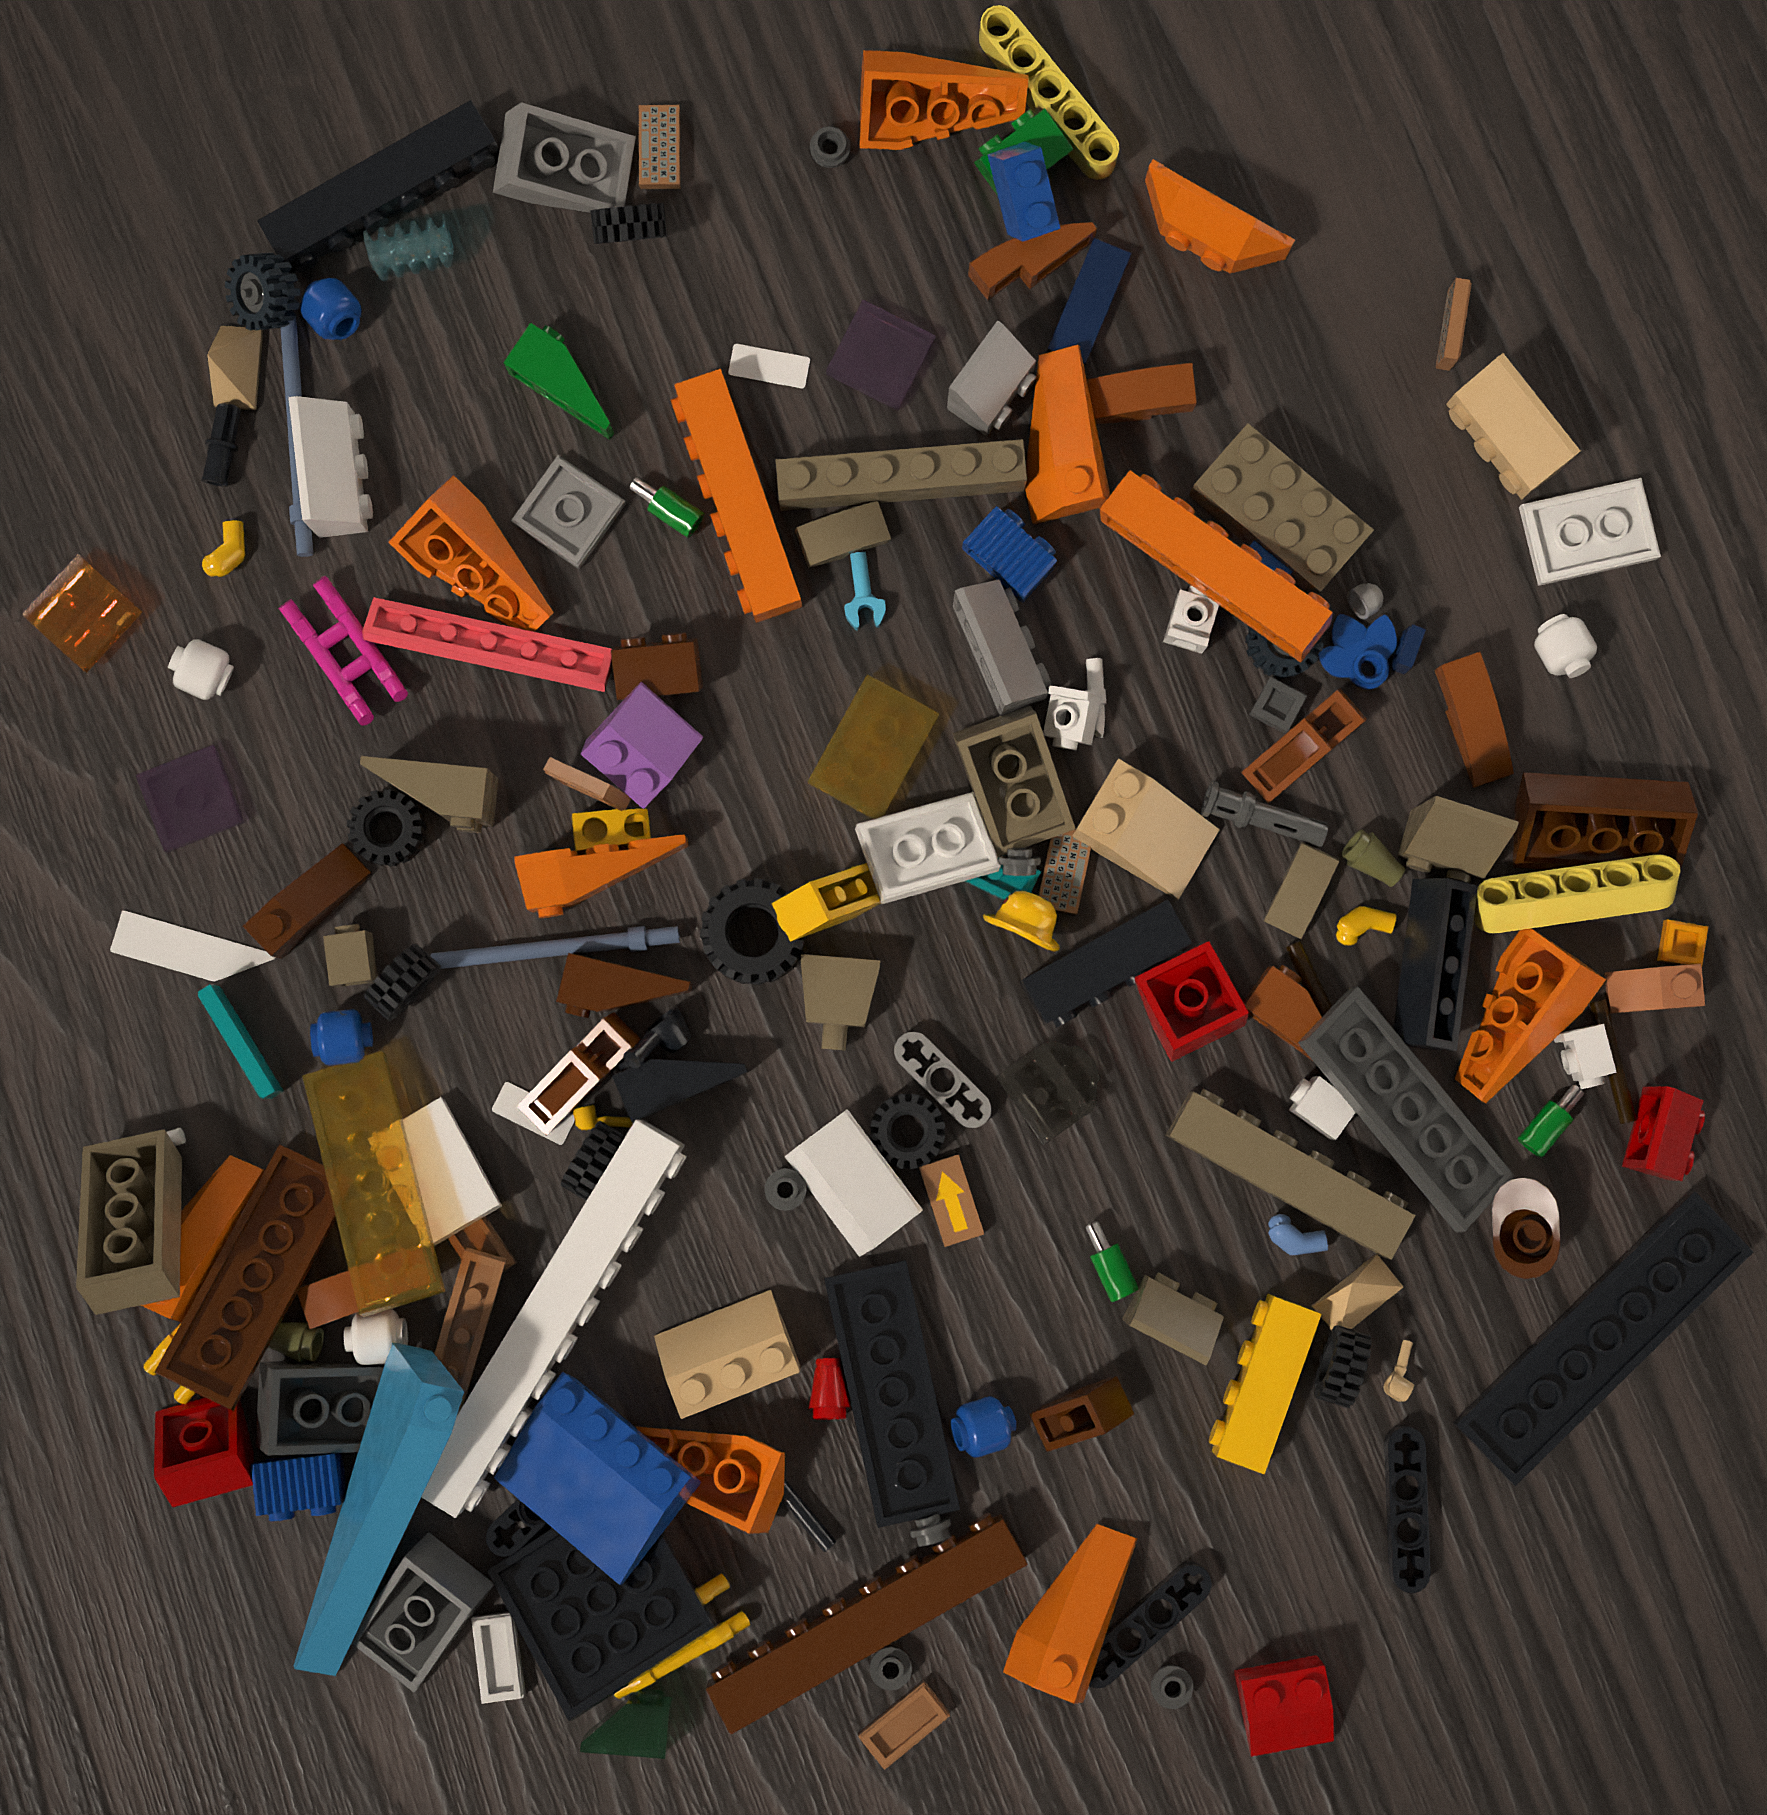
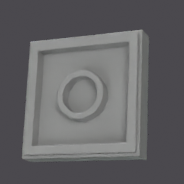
M557 455L511 522L580 570L624 508L626 502L573 464Z

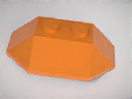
M1154 159L1151 161L1145 182L1159 232L1165 236V240L1170 246L1180 251L1188 249L1200 256L1201 262L1215 271L1223 269L1230 274L1286 259L1295 239L1191 182Z

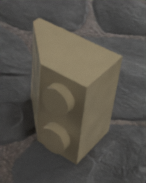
M1159 1272L1155 1279L1144 1275L1139 1285V1290L1134 1294L1122 1320L1140 1332L1207 1365L1224 1318L1223 1315L1214 1311L1218 1303L1197 1292L1194 1293L1192 1299L1177 1292L1180 1283Z

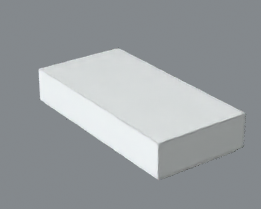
M509 1611L473 1616L471 1621L481 1703L524 1698L526 1694L518 1630Z

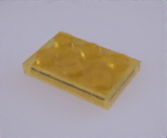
M867 674L807 783L871 819L884 817L936 723L939 713Z

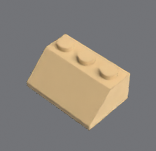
M1504 353L1458 390L1446 404L1450 408L1449 415L1455 425L1461 430L1466 429L1475 440L1474 447L1477 453L1485 461H1491L1501 473L1499 478L1503 486L1510 493H1516L1521 500L1558 473L1581 452Z
M771 1289L654 1335L665 1379L681 1419L797 1374L801 1370V1365Z

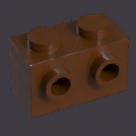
M686 632L661 635L662 642L646 643L645 636L620 639L621 646H616L611 650L617 700L625 699L640 682L657 696L699 692L703 688L698 639H687Z

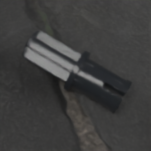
M222 403L216 407L211 438L205 441L208 451L201 481L206 484L228 487L233 452H237L239 448L235 445L241 409L235 405Z

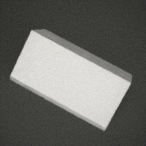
M848 1109L785 1156L793 1169L803 1177L808 1189L859 1257L876 1248L923 1211Z

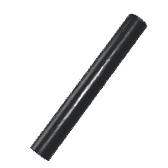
M784 1478V1495L781 1501L822 1551L826 1552L837 1541Z

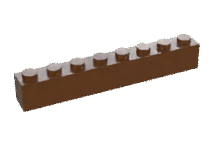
M987 1513L977 1518L968 1525L971 1531L957 1539L954 1534H950L949 1538L933 1544L934 1552L919 1560L918 1556L914 1555L899 1563L895 1567L897 1573L889 1578L882 1580L880 1576H877L865 1582L858 1588L861 1594L847 1602L843 1597L830 1602L821 1609L824 1615L809 1623L807 1618H803L784 1630L787 1636L772 1644L770 1639L758 1643L748 1650L749 1658L735 1665L730 1660L715 1668L710 1673L712 1679L708 1680L706 1691L730 1735L1027 1566L1026 1557L1002 1514L993 1518L991 1513Z

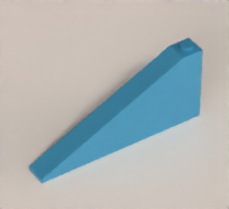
M392 1343L301 1639L294 1669L336 1676L452 1434L464 1390L431 1350Z

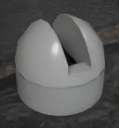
M1363 583L1347 593V601L1350 608L1361 619L1369 618L1382 607L1384 600L1382 591L1374 584Z

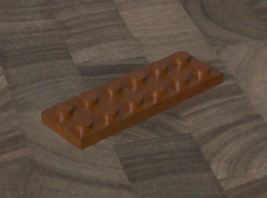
M279 1144L157 1366L155 1373L234 1411L354 1188L355 1181Z

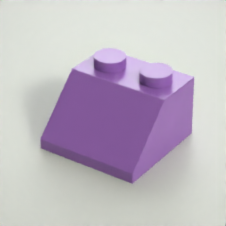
M640 682L586 739L581 755L644 809L673 779L703 739V736L646 685Z

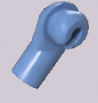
M1285 1214L1274 1215L1268 1222L1270 1228L1268 1234L1271 1241L1289 1255H1301L1328 1250L1324 1230L1301 1233L1290 1224L1291 1220Z

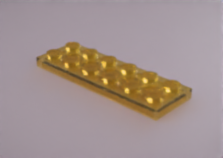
M380 1051L364 1056L363 1060L358 1063L335 1065L303 1075L359 1315L366 1317L445 1292L387 1055Z

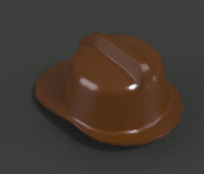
M1526 1177L1511 1179L1499 1188L1493 1200L1492 1222L1495 1257L1501 1267L1511 1275L1523 1279L1537 1278L1550 1271L1558 1260L1560 1250V1214L1557 1200L1550 1189L1538 1180Z

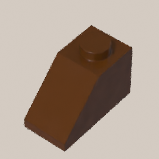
M1114 1376L1078 1389L1032 1411L1029 1415L1046 1451L1049 1452L1106 1434L1133 1416L1134 1411L1118 1377Z

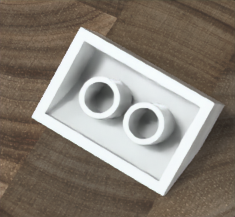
M300 396L289 397L302 520L319 538L368 532L367 519L373 518V509L370 495H364L362 479H368V466L365 455L359 454L358 439L364 438L360 414H355L349 404L343 401Z

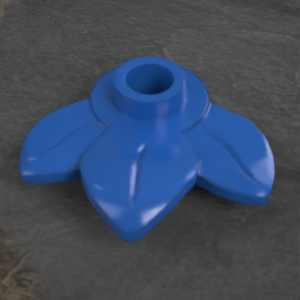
M1339 614L1331 631L1334 646L1323 648L1318 654L1321 665L1330 675L1339 678H1350L1352 683L1361 689L1370 690L1379 687L1388 677L1389 663L1387 659L1397 646L1396 632L1391 620L1387 615H1383L1366 629L1357 620L1347 615ZM1362 663H1370L1374 667L1373 676H1365L1361 672Z

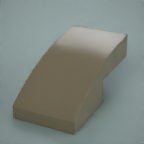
M878 501L817 519L795 529L808 568L844 559L850 553L884 545L891 540Z
M1301 842L1283 876V882L1264 916V922L1302 939L1330 883L1339 859Z

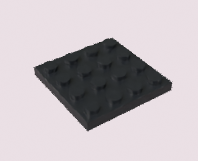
M553 1528L521 1548L512 1556L507 1557L487 1570L568 1721H573L718 1628L664 1532L622 1585L614 1581Z

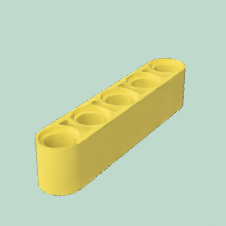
M1002 5L988 8L983 13L980 21L979 43L983 51L999 70L1028 75L1027 105L1035 114L1044 108L1047 110L1073 148L1068 155L1085 175L1095 180L1110 176L1114 171L1119 153V142L1115 135L1014 12ZM993 26H1001L1007 30V34L994 36L988 29ZM1024 56L1029 58L1033 64L1029 67H1019L1013 60ZM1050 87L1057 91L1058 96L1048 99L1040 95L1039 90ZM1069 118H1076L1083 123L1084 127L1078 130L1069 129L1064 121ZM1094 149L1104 150L1108 153L1109 159L1105 161L1095 160L1091 157L1090 151Z
M1649 855L1490 878L1484 880L1478 886L1474 922L1482 931L1503 933L1665 909L1673 904L1680 876V865L1670 856Z

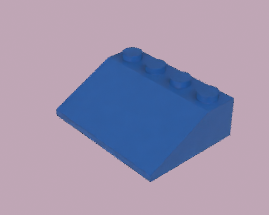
M564 1372L561 1373L535 1406L494 1477L495 1480L619 1585L626 1581L701 1484L698 1478L578 1379Z

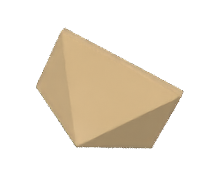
M220 326L207 354L215 407L218 404L229 403L240 409L256 410L263 330L255 331L248 330L246 327Z
M1375 1254L1315 1302L1312 1307L1316 1312L1322 1314V1320L1331 1331L1336 1325L1352 1329L1402 1289L1403 1285L1378 1254Z

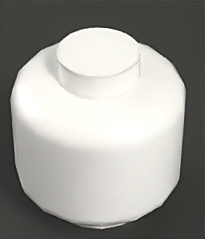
M1561 614L1549 619L1538 628L1539 635L1535 639L1534 646L1550 674L1556 676L1567 674L1569 678H1574L1590 669L1591 664L1589 661L1596 654L1597 645L1581 619L1576 617L1569 618L1566 614Z
M194 639L188 643L186 648L177 646L168 668L175 671L173 684L176 688L200 699L208 700L214 694L222 695L232 675L234 666L229 664L230 659L226 651L200 639Z
M390 1308L359 1311L352 1320V1326L345 1327L344 1329L346 1352H353L356 1361L361 1365L385 1364L392 1343L408 1345L405 1318H399L397 1312Z

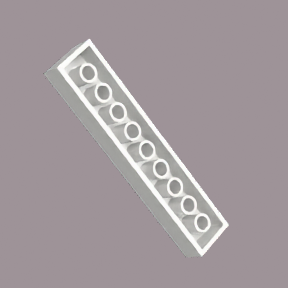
M643 1119L635 1120L457 1415L452 1434L421 1496L423 1499L454 1518H457L465 1509L471 1512L475 1505L477 1506L490 1486V1483L484 1479L488 1473L494 1475L512 1446L507 1444L508 1439L511 1435L516 1438L533 1412V1409L528 1407L533 1398L539 1400L541 1395L544 1396L556 1376V1373L551 1371L555 1361L561 1363L563 1359H566L578 1340V1337L572 1334L578 1324L583 1326L585 1322L587 1323L598 1307L600 1301L594 1298L600 1287L604 1290L607 1286L609 1287L622 1265L616 1262L621 1251L623 1250L626 1253L628 1250L631 1251L643 1231V1228L638 1226V1223L644 1213L648 1216L653 1214L665 1195V1192L659 1189L665 1178H675L684 1164L687 1156L681 1152L685 1144Z

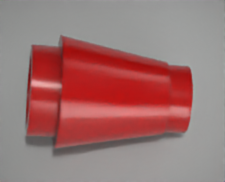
M816 1359L809 1409H813V1419H846V1408L851 1407L841 1367V1359Z

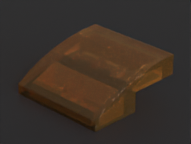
M77 554L22 615L87 673L141 615L142 611L89 562Z

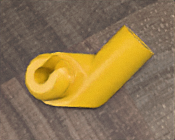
M1359 906L1340 918L1337 923L1336 939L1343 945L1351 946L1357 943L1358 936L1369 929L1391 934L1395 926L1396 914Z

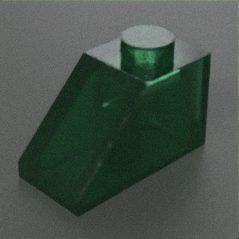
M641 1689L638 1691V1695L630 1694L585 1733L580 1745V1752L665 1759L669 1749L673 1698L663 1697V1692L655 1689Z

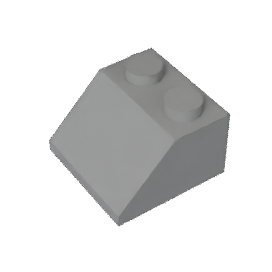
M999 321L994 324L950 385L947 409L986 437L993 427L1000 430L1013 412V409L1009 407L1017 394L1024 397L1037 378L1032 374L1036 360Z

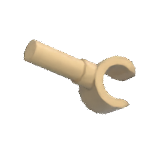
M1403 1340L1394 1371L1388 1376L1383 1385L1385 1393L1398 1402L1406 1401L1414 1388V1384L1403 1377L1407 1370L1413 1342Z

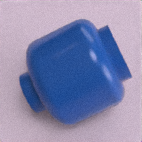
M326 278L312 282L305 289L300 303V311L303 318L323 339L342 340L348 338L359 326L362 312L361 305L346 285L338 279Z
M355 1009L323 1012L319 1015L317 1023H311L310 1025L313 1056H320L325 1065L359 1063L365 1056V1048L373 1047L371 1022L363 1023L361 1014Z
M989 1396L958 1407L956 1418L951 1419V1430L960 1451L966 1450L969 1455L978 1458L1009 1447L1011 1432L1016 1430V1420L1009 1406L1003 1407L998 1399Z

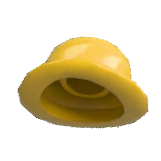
M1023 890L1015 891L1006 897L995 915L983 914L984 920L990 924L1014 932L1045 949L1054 952L1060 949V945L1052 938L1057 918L1055 908L1049 901L1038 895Z

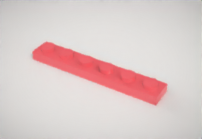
M373 597L362 630L363 639L366 641L601 692L606 690L612 669L611 648Z

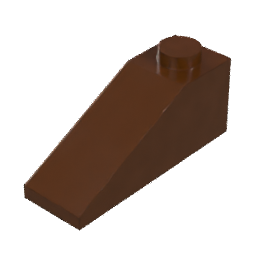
M342 843L276 894L243 927L270 956L283 959L372 873Z
M568 953L556 1002L566 1005L565 1013L589 1018L591 1011L603 1013L689 993L692 990L693 984L680 979Z

